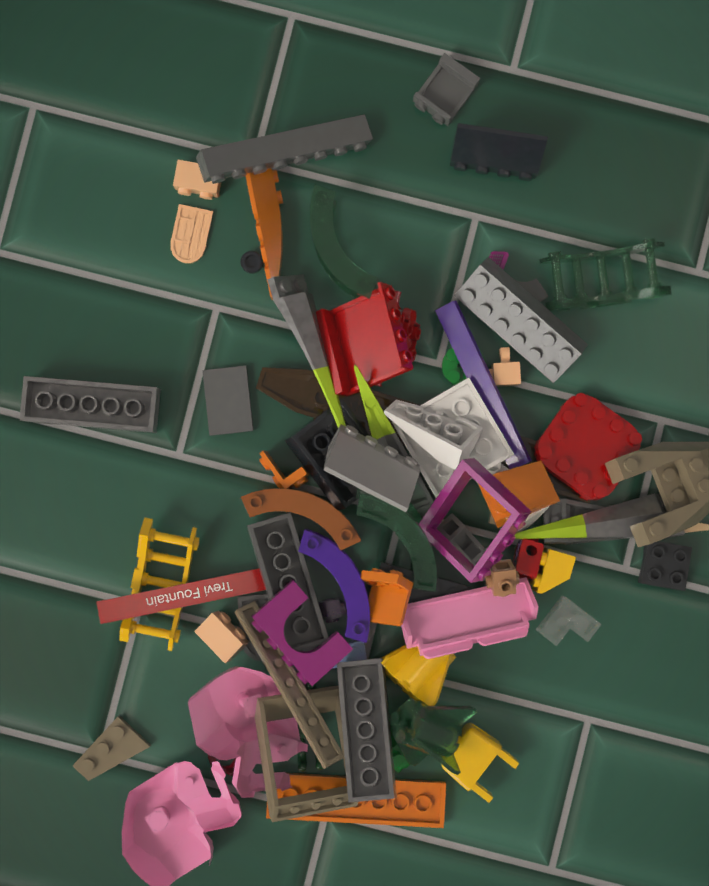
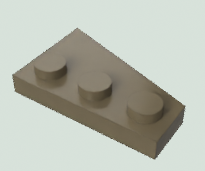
M118 716L74 763L73 767L89 781L149 748L151 744L121 716Z

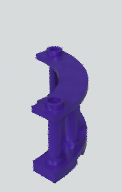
M306 528L298 552L314 558L334 576L343 592L347 607L345 637L367 643L370 627V607L364 581L360 577L361 574L344 550L340 551L336 543L324 535Z

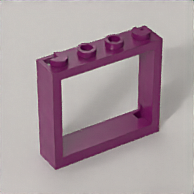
M475 458L462 459L416 529L470 583L483 581L486 576L491 574L490 569L502 559V552L514 542L515 534L526 525L525 521L532 511ZM471 477L511 514L475 566L437 530V527Z

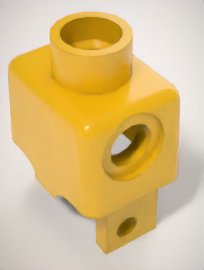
M450 723L435 742V745L444 752L440 758L442 768L467 791L472 789L488 803L493 799V796L477 780L496 755L515 769L519 765L517 759L504 750L497 739L473 723H467L461 731Z

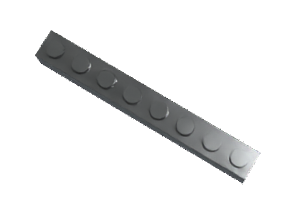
M364 114L201 149L196 159L204 183L212 181L213 184H216L228 177H233V179L246 176V173L250 172L261 174L267 171L268 168L273 167L275 170L285 168L287 164L295 163V165H301L315 158V161L327 158L328 155L335 154V156H341L353 149L355 152L366 149L373 138Z

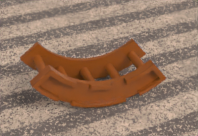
M266 489L241 496L249 517L273 511H285L303 515L322 526L335 540L340 551L361 541L356 529L341 511H338L332 504L313 494L293 489Z

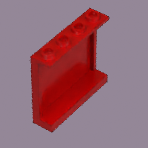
M378 282V289L332 310L322 308L315 312L335 394L350 396L360 392L354 365L358 366L369 387L413 370V357L407 346V334L402 326V315L397 307L396 292L392 285Z

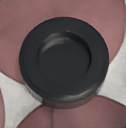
M255 251L244 253L240 260L241 267L249 274L259 272L263 265L261 256Z

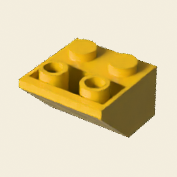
M544 548L537 578L530 581L532 590L543 594L570 579L576 557Z

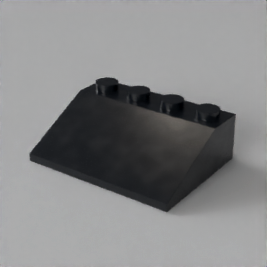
M458 123L449 166L454 167L458 171L472 169L476 170L475 172L478 174L492 172L497 173L499 177L508 178L510 175L519 176L520 180L531 181L532 178L535 179L538 175L548 136Z
M341 398L339 401L346 426L354 427L358 430L359 434L365 437L370 436ZM329 407L287 438L285 442L332 505L339 511L346 509L366 492L324 471L328 446L338 430Z

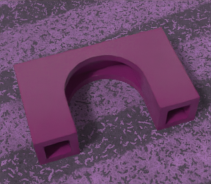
M291 580L252 615L254 619L252 625L259 633L264 630L269 636L266 641L274 650L279 648L284 653L281 658L289 667L294 665L299 672L296 674L304 684L309 682L313 686L353 649L337 631L311 651H297L288 645L284 637L285 621L295 609L308 599L301 588Z

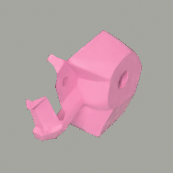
M235 666L220 673L204 685L189 699L188 706L196 745L208 755L214 756L219 760L236 758L232 784L242 798L254 797L255 792L265 791L263 773L255 774L252 771L256 764H261L255 724L257 698L281 695L271 676L260 671ZM295 718L266 722L272 763L288 761L299 752H307L308 745L300 740L298 724ZM285 772L274 773L276 789L280 788L281 791L292 788L289 774Z
M187 761L174 763L129 792L125 803L122 826V855L132 870L150 886H169L176 879L209 859L210 866L214 847L211 838L206 832L232 827L241 818L240 802L231 794L224 780L226 774L218 761L212 762L211 770L222 794L220 798H212L210 796L200 769Z

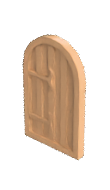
M179 204L171 238V251L178 261L191 264L203 256L207 247L213 211Z

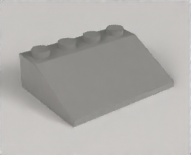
M341 424L328 446L324 471L406 512L420 473V465L414 458L404 457L398 454L396 449L390 446L384 447L371 436L365 437L359 434L358 430L354 427Z

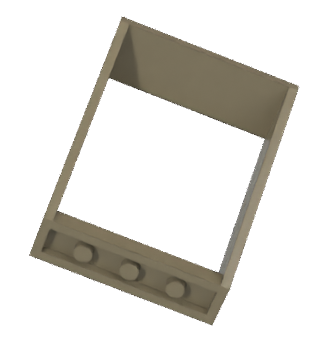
M339 685L307 690L319 713L336 712L341 749L344 754ZM282 695L257 698L255 724L271 821L277 822L357 806L358 802L348 803L347 786L278 799L266 722L294 718Z

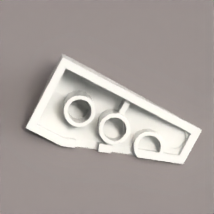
M395 400L384 411V414L436 460L453 469L457 468L462 459H468L483 431V427L459 416L456 419L443 416L444 412L437 410L436 414L424 411L422 406L400 400Z

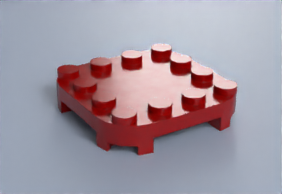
M578 393L560 406L561 408L539 440H537L534 446L537 462L542 461L546 471L579 493L580 498L586 501L599 500L608 496L619 483H612L605 463L639 450L642 436L632 424L600 401L584 393Z

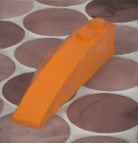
M268 168L267 171L261 174H254V172L246 173V181L252 211L256 220V230L261 244L260 249L263 263L265 264L267 280L281 275L283 255V231L279 204H283L281 190L276 191L275 183L279 182L277 170H272V168ZM268 284L270 297H271V300H273L272 294H271V291H270V287H269V284Z

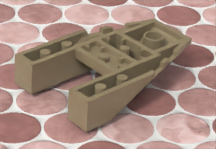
M660 442L605 463L613 484L651 470L667 512L630 526L638 547L652 544L695 526L709 514V442Z

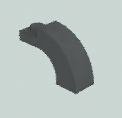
M453 513L437 527V530L474 566L486 551Z

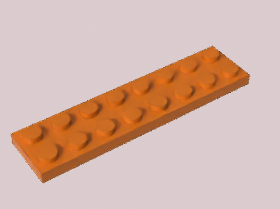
M286 773L289 774L292 788L281 791L280 788L277 789V796L279 799L347 786L346 776ZM395 779L397 798L361 801L355 807L287 820L444 828L446 781ZM267 803L266 818L271 819Z

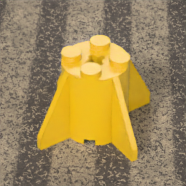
M405 644L381 657L383 659L381 664L385 667L386 676L395 684H398L402 691L410 696L420 709H423L425 705L432 709L438 702L448 668L456 659V656L449 654L427 659L424 656H420L418 646L407 649Z

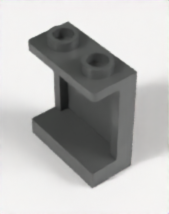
M444 53L439 59V64L424 85L414 94V105L420 111H427L432 114V118L441 125L444 123L449 126L478 86L480 77Z

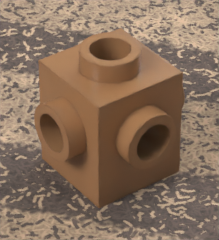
M511 559L500 560L490 569L491 574L485 577L486 586L491 589L494 596L506 597L510 594H516V585H519L518 571H516Z

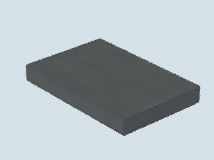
M247 366L202 370L209 436L254 431Z

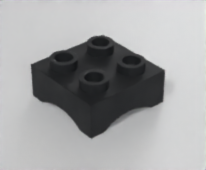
M659 541L645 545L638 583L685 591L692 547Z

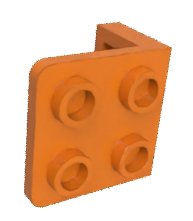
M264 450L260 452L262 456L259 459L266 470L271 469L275 475L272 479L279 488L290 489L293 486L299 488L308 481L306 477L310 474L305 467H300L291 475L285 477L269 453Z
M372 568L371 571L362 570L361 579L372 586L368 598L370 623L401 626L403 624L413 582L403 577L404 574L402 572L390 570V573H385L383 570Z

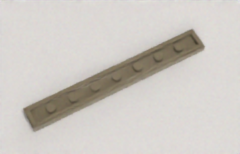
M253 601L237 609L234 613L323 769L345 756L302 681L296 675L294 667H289L281 658L284 653L279 648L274 650L266 641L269 636L263 630L259 633L252 625L254 621L252 615L260 609L257 603Z

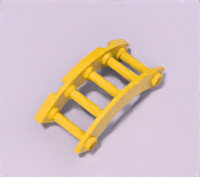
M144 517L139 533L136 556L139 558L137 568L134 569L131 594L141 593L142 586L147 584L165 588L188 583L194 550H198L200 538L196 537L197 528H192L190 538L156 531V529L152 528L153 519ZM157 540L188 547L186 558L154 552L150 548V542ZM154 560L183 566L182 582L150 576L149 573L145 572L147 562ZM183 607L159 612L174 615L171 630L137 624V621H134L135 617L123 619L120 627L119 641L128 642L130 634H135L136 632L169 639L168 650L172 651L174 643H178L181 630H178V625Z

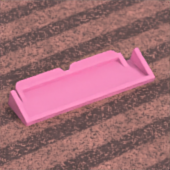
M527 577L519 579V585H516V594H510L506 597L494 596L491 589L485 586L410 603L407 606L401 627L407 649L418 646L420 656L431 659L470 650L475 643L487 646L525 637L529 629L528 621L537 618L539 606Z

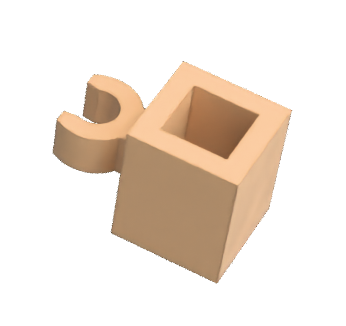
M510 347L500 348V363H493L491 369H489L496 386L520 385V362H510Z

